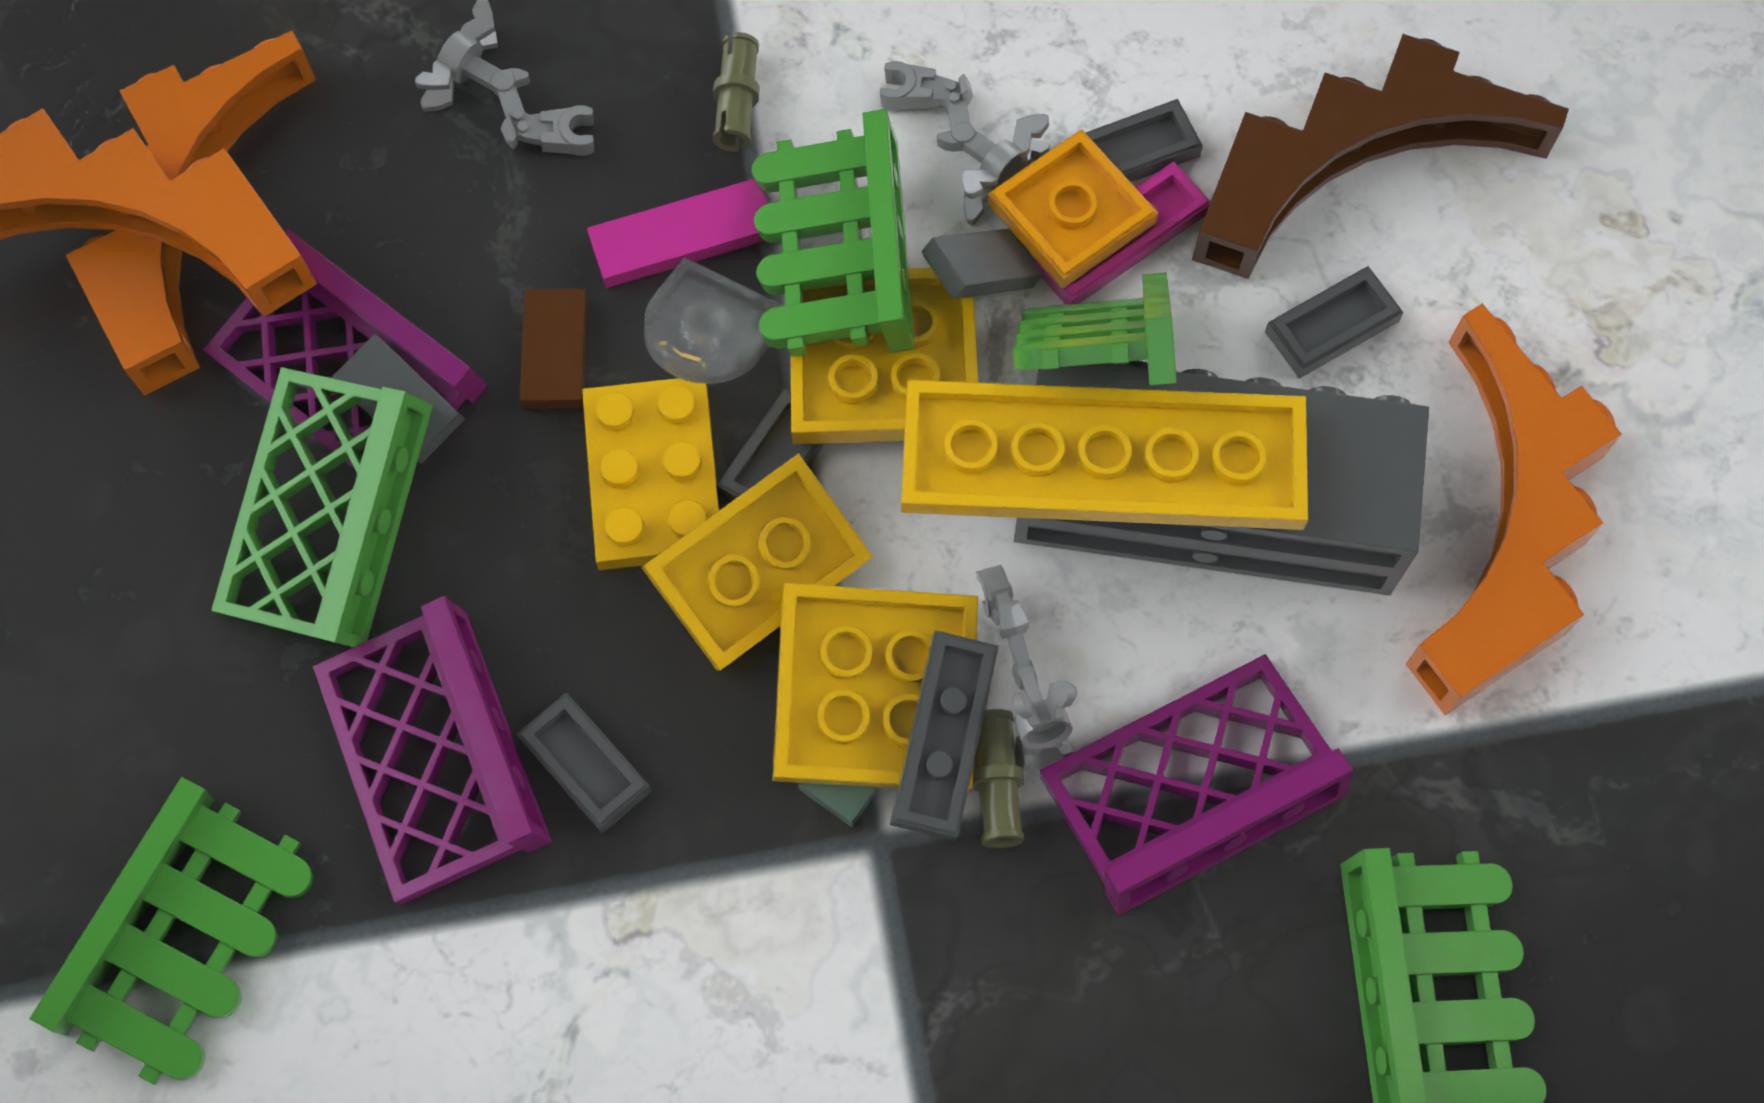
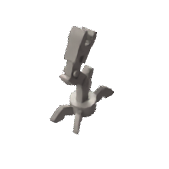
M477 0L472 9L475 19L465 23L460 31L453 33L447 39L438 55V59L433 63L432 73L422 72L415 78L418 88L427 89L421 99V107L424 112L438 111L453 105L454 82L462 84L468 78H471L492 90L499 97L506 118L500 129L507 144L513 150L518 145V141L541 146L542 152L574 154L577 156H587L594 153L593 135L580 136L572 132L578 126H594L593 108L585 105H576L571 108L540 111L538 114L529 115L524 111L517 88L530 83L529 73L519 68L501 70L481 59L484 50L498 47L493 12L488 0Z
M901 61L885 63L886 83L901 84L902 86L897 89L881 88V107L888 111L932 109L937 106L945 107L948 111L951 131L937 134V146L951 152L965 151L981 163L978 170L962 172L964 211L968 224H975L984 213L983 203L987 202L989 192L1030 165L1032 156L1040 158L1050 151L1047 142L1031 139L1041 138L1048 129L1049 116L1047 114L1029 115L1017 119L1013 141L1010 142L1005 139L995 145L975 131L970 124L967 106L974 95L965 74H962L959 77V82L936 75V69L910 65Z
M1002 565L976 571L977 580L982 587L985 600L982 601L983 609L987 617H990L997 626L1000 625L1002 639L1007 638L1014 663L1012 674L1018 688L1022 689V691L1014 693L1013 707L1017 713L1014 722L1019 736H1016V765L1020 766L1024 772L1029 770L1034 764V754L1041 752L1043 749L1058 747L1064 757L1075 752L1068 739L1073 727L1065 707L1072 705L1076 699L1077 690L1075 686L1067 681H1055L1049 684L1047 699L1043 700L1037 684L1036 672L1032 661L1029 660L1023 633H1026L1029 628V621L1019 601H1013L1012 599L1014 597L1012 587Z

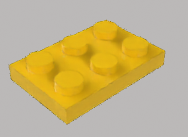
M705 375L582 389L595 558L599 570L643 566L720 510L708 388Z
M798 453L641 568L717 671H721L781 626L782 589L784 583L835 586L873 558V555Z

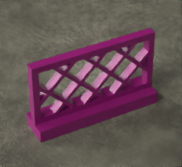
M289 229L285 234L302 256L317 285L301 294L302 311L273 315L272 312L263 317L246 297L203 349L270 403L278 380L277 368L306 364V373L319 375L318 362L348 358L349 360L366 343H359L358 331L368 339L374 333L378 335L433 389L440 393L456 411L465 400L474 404L488 386L468 365ZM314 298L326 307L315 308ZM340 317L345 320L347 345L317 349L316 321ZM303 323L305 351L276 356L274 328ZM262 331L263 358L238 362L227 353L243 333ZM264 371L265 382L252 372ZM307 388L308 393L295 395L291 413L298 425L322 410L321 403L314 389ZM330 393L333 401L342 397L341 395ZM358 404L351 408L353 428H348L353 438L371 427V425L365 426L364 409ZM309 405V417L297 407ZM322 427L311 434L332 452L343 446L335 431L327 432ZM350 458L345 461L354 468Z
M445 596L421 606L422 616L313 666L394 903L400 905L520 850L531 853L553 843L467 612ZM424 636L430 655L419 679L393 669L403 646ZM383 655L380 663L371 661ZM361 665L376 672L359 706L344 700L336 677ZM437 674L442 687L433 684ZM389 677L415 686L400 721L374 711ZM429 692L447 698L451 709L440 737L413 727ZM348 710L357 713L353 723ZM370 719L396 728L381 764L364 758L360 747L361 739ZM458 731L464 746L453 742ZM410 734L436 744L421 780L394 770ZM449 750L468 756L473 769L461 796L435 786ZM368 768L377 771V774L373 781L371 779ZM391 777L417 787L402 823L385 817L380 804ZM479 789L485 805L475 802ZM431 793L458 803L442 840L415 829ZM471 808L490 816L498 841L474 852L456 846ZM389 827L398 830L394 842ZM414 836L439 846L428 873L407 882L401 860L411 837ZM452 852L463 856L448 863Z
M1264 654L1039 771L1040 779L1104 883L1105 895L1117 915L1120 916L1347 796L1353 768L1339 748L1334 751L1330 749L1272 662ZM1260 678L1274 698L1270 716L1233 707L1236 691ZM1226 696L1224 704L1215 702ZM1280 708L1288 720L1277 718ZM1193 712L1220 718L1214 744L1211 745L1176 736L1180 720ZM1228 720L1266 730L1259 756L1221 747ZM1170 725L1168 733L1158 731ZM1273 732L1301 738L1313 756L1295 765L1267 759ZM1137 741L1164 747L1157 773L1152 774L1121 766L1120 762L1124 748ZM1172 749L1209 759L1202 786L1165 777ZM1113 754L1111 763L1102 761V759ZM1217 761L1255 770L1251 788L1238 795L1210 789ZM1081 770L1107 776L1099 804L1072 798L1061 780ZM1263 773L1274 775L1261 782ZM1115 779L1152 788L1144 816L1107 807ZM1160 791L1198 800L1194 817L1179 826L1153 819ZM1206 802L1217 805L1204 812ZM1082 815L1094 818L1091 829ZM1103 820L1139 829L1140 833L1135 849L1110 861L1097 841ZM1149 832L1160 835L1146 842Z

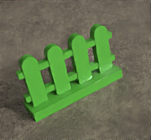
M886 109L862 113L864 136L854 137L852 130L846 129L836 131L837 140L795 148L791 139L778 141L777 151L760 155L752 164L751 171L757 186L762 191L769 193L779 192L780 201L765 204L758 209L754 216L755 227L765 242H782L783 253L765 257L759 263L756 274L765 292L771 295L785 294L786 305L774 307L766 311L759 321V329L769 346L777 349L788 348L791 357L807 355L806 344L849 337L854 347L868 345V334L882 332L890 353L915 349L899 148ZM867 176L868 186L858 188L857 178ZM840 181V191L798 198L797 188ZM871 227L872 238L861 239V229ZM843 232V243L801 250L800 239ZM875 279L876 291L865 292V281ZM847 284L846 296L804 302L803 291Z
M1167 272L1142 274L1143 298L1050 305L1021 311L1022 321L1018 323L1019 333L1015 335L1016 345L1012 347L1014 368L1019 370H1046L1068 366L1103 363L1115 364L1148 360L1149 385L1177 383Z
M183 777L180 778L29 1018L48 1030L65 1036L69 1035L74 1026L82 1029L83 1032L76 1043L94 1052L102 1040L145 1063L138 1077L153 1085L157 1084L162 1074L178 1080H187L196 1076L201 1071L205 1062L204 1050L197 1041L186 1036L200 1011L214 1018H225L232 1015L239 1008L242 999L240 987L235 981L223 975L237 951L248 957L260 958L269 954L276 946L278 934L275 926L267 918L260 915L272 892L285 898H298L310 889L313 882L311 868L303 859L295 855L301 846L300 842L284 835L277 846L236 824L242 812L226 802L218 813L210 810L209 808L214 802L212 796L204 788ZM186 845L195 849L183 871L180 872L174 869L173 866ZM213 859L256 882L242 905L199 882ZM151 904L159 909L145 932L135 927ZM176 918L220 941L206 965L162 942ZM112 964L121 968L106 993L98 989ZM139 978L183 1001L169 1026L125 1003Z
M1390 848L1363 849L1342 862L1340 868L1373 1103H1543L1547 1091L1543 1078L1531 1068H1513L1509 1042L1524 1039L1532 1033L1535 1026L1533 1011L1527 1003L1520 999L1502 998L1498 974L1511 971L1521 964L1524 955L1523 946L1518 937L1506 930H1491L1487 907H1493L1504 902L1511 895L1513 885L1509 873L1497 864H1480L1478 851L1460 852L1456 855L1457 864L1416 866L1414 853H1397L1391 859ZM1464 908L1468 931L1426 933L1423 909ZM1475 975L1478 999L1436 1001L1432 977ZM1485 1044L1489 1069L1447 1071L1443 1045Z

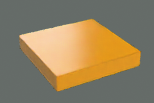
M1082 129L988 193L987 197L989 207L1062 289L1157 222L1158 217L1156 209Z

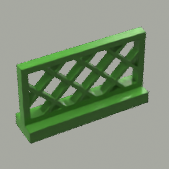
M281 367L211 611L350 647H356L366 642L369 637L433 406L406 391L383 386L382 389ZM298 386L314 389L323 407L321 411L300 425H297L291 413ZM330 393L341 395L342 397L333 401ZM362 400L377 403L371 427L353 438L341 414ZM331 422L343 446L319 462H316L305 438ZM294 446L306 470L280 486L273 472L277 457ZM350 458L357 472L355 484L351 491L336 500L324 475ZM313 483L325 508L299 523L288 499ZM277 507L288 532L263 547L256 533L260 517ZM332 520L340 534L336 551L319 561L306 536ZM295 544L308 569L282 585L270 560ZM259 568L271 593L250 607L236 604L242 579ZM312 582H315L322 596L315 624L301 621L289 597ZM278 606L282 616L268 611Z

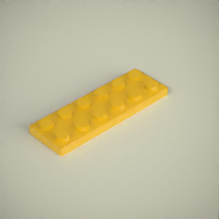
M907 380L901 513L1304 530L1308 522L1306 396Z

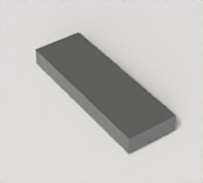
M937 630L934 631L890 820L891 826L953 841L958 838L999 646Z

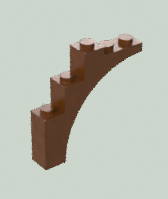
M1402 34L1382 91L1368 87L1355 78L1338 77L1324 73L1303 130L1290 127L1284 121L1275 117H1260L1245 112L1200 228L1192 260L1249 279L1267 242L1292 211L1335 178L1367 162L1407 150L1461 145L1502 148L1547 159L1564 127L1569 108L1551 103L1548 99L1539 95H1526L1495 85L1488 79L1480 76H1467L1455 72L1454 68L1460 54L1459 51L1444 47L1431 39H1419Z

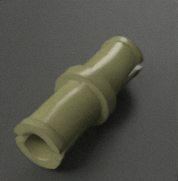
M742 32L733 33V48L731 36L728 34L723 38L721 72L713 84V99L717 103L713 143L718 148L729 152L739 151V137H741L740 147L743 150L750 146L752 107L759 102L760 86L755 80L759 42L752 35Z
M1003 709L985 710L976 750L977 769L973 771V789L979 791L983 836L981 837V844L988 848H1009L1020 845L1024 841L1018 788L1024 785L1023 769L1016 765L1012 724L1014 722L1013 713Z

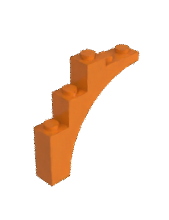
M291 30L277 38L262 41L254 49L223 64L210 66L200 75L183 82L176 67L172 65L157 73L143 76L136 83L120 90V93L148 143L146 147L169 180H172L185 172L195 161L208 158L223 148L228 152L242 133L272 107L316 81V78L301 45ZM115 230L109 234L95 236L85 242L82 247L66 254L124 371L144 396L200 368L184 325L179 290L181 250L159 240Z
M43 108L27 118L15 121L5 131L0 133V240L19 234L64 228L116 230L159 240L201 259L226 277L241 290L263 317L317 285L298 250L225 148L208 158L195 161L185 172L169 180L134 128L117 138L103 142L94 152L80 160Z
M1483 303L1462 316L1448 343L1475 381L1493 425L1501 465L1500 517L1490 558L1472 595L1455 616L1419 644L1406 662V666L1444 715H1447L1565 636L1584 616V613L1578 607V599L1571 586L1561 577L1553 576L1548 569L1583 547L1603 524V521L1597 515V509L1591 497L1583 489L1573 486L1569 480L1603 459L1622 435L1615 426V420L1609 409L1602 402L1593 400L1582 385L1561 398L1556 392L1555 384L1548 372L1530 361L1516 344L1515 335L1507 323L1500 318H1495Z

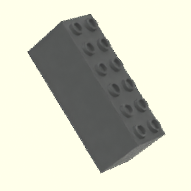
M1139 360L1117 364L1103 363L1060 367L1057 369H1038L1036 385L1306 396L1308 522L1304 530L1017 518L1013 542L1391 596L1419 551L1430 406L1411 404L1409 400L1395 395H1383L1374 399L1350 396L1338 388L1329 386L1314 387L1310 390L1284 387L1276 380L1263 377L1250 378L1246 381L1219 378L1213 372L1204 369H1187L1182 372H1176L1177 383L1149 385L1148 363Z

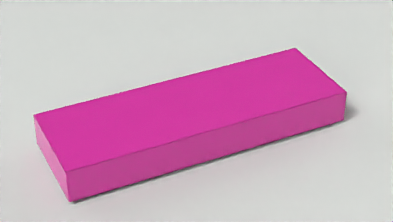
M1174 161L1136 187L1158 212L1157 222L1062 289L1034 257L1035 262L1044 273L1042 276L1043 280L1065 305L1083 302L1205 217L1211 201Z
M751 179L588 227V235L605 288L764 242L754 224V216L758 209L768 204L764 191L757 186L755 179Z

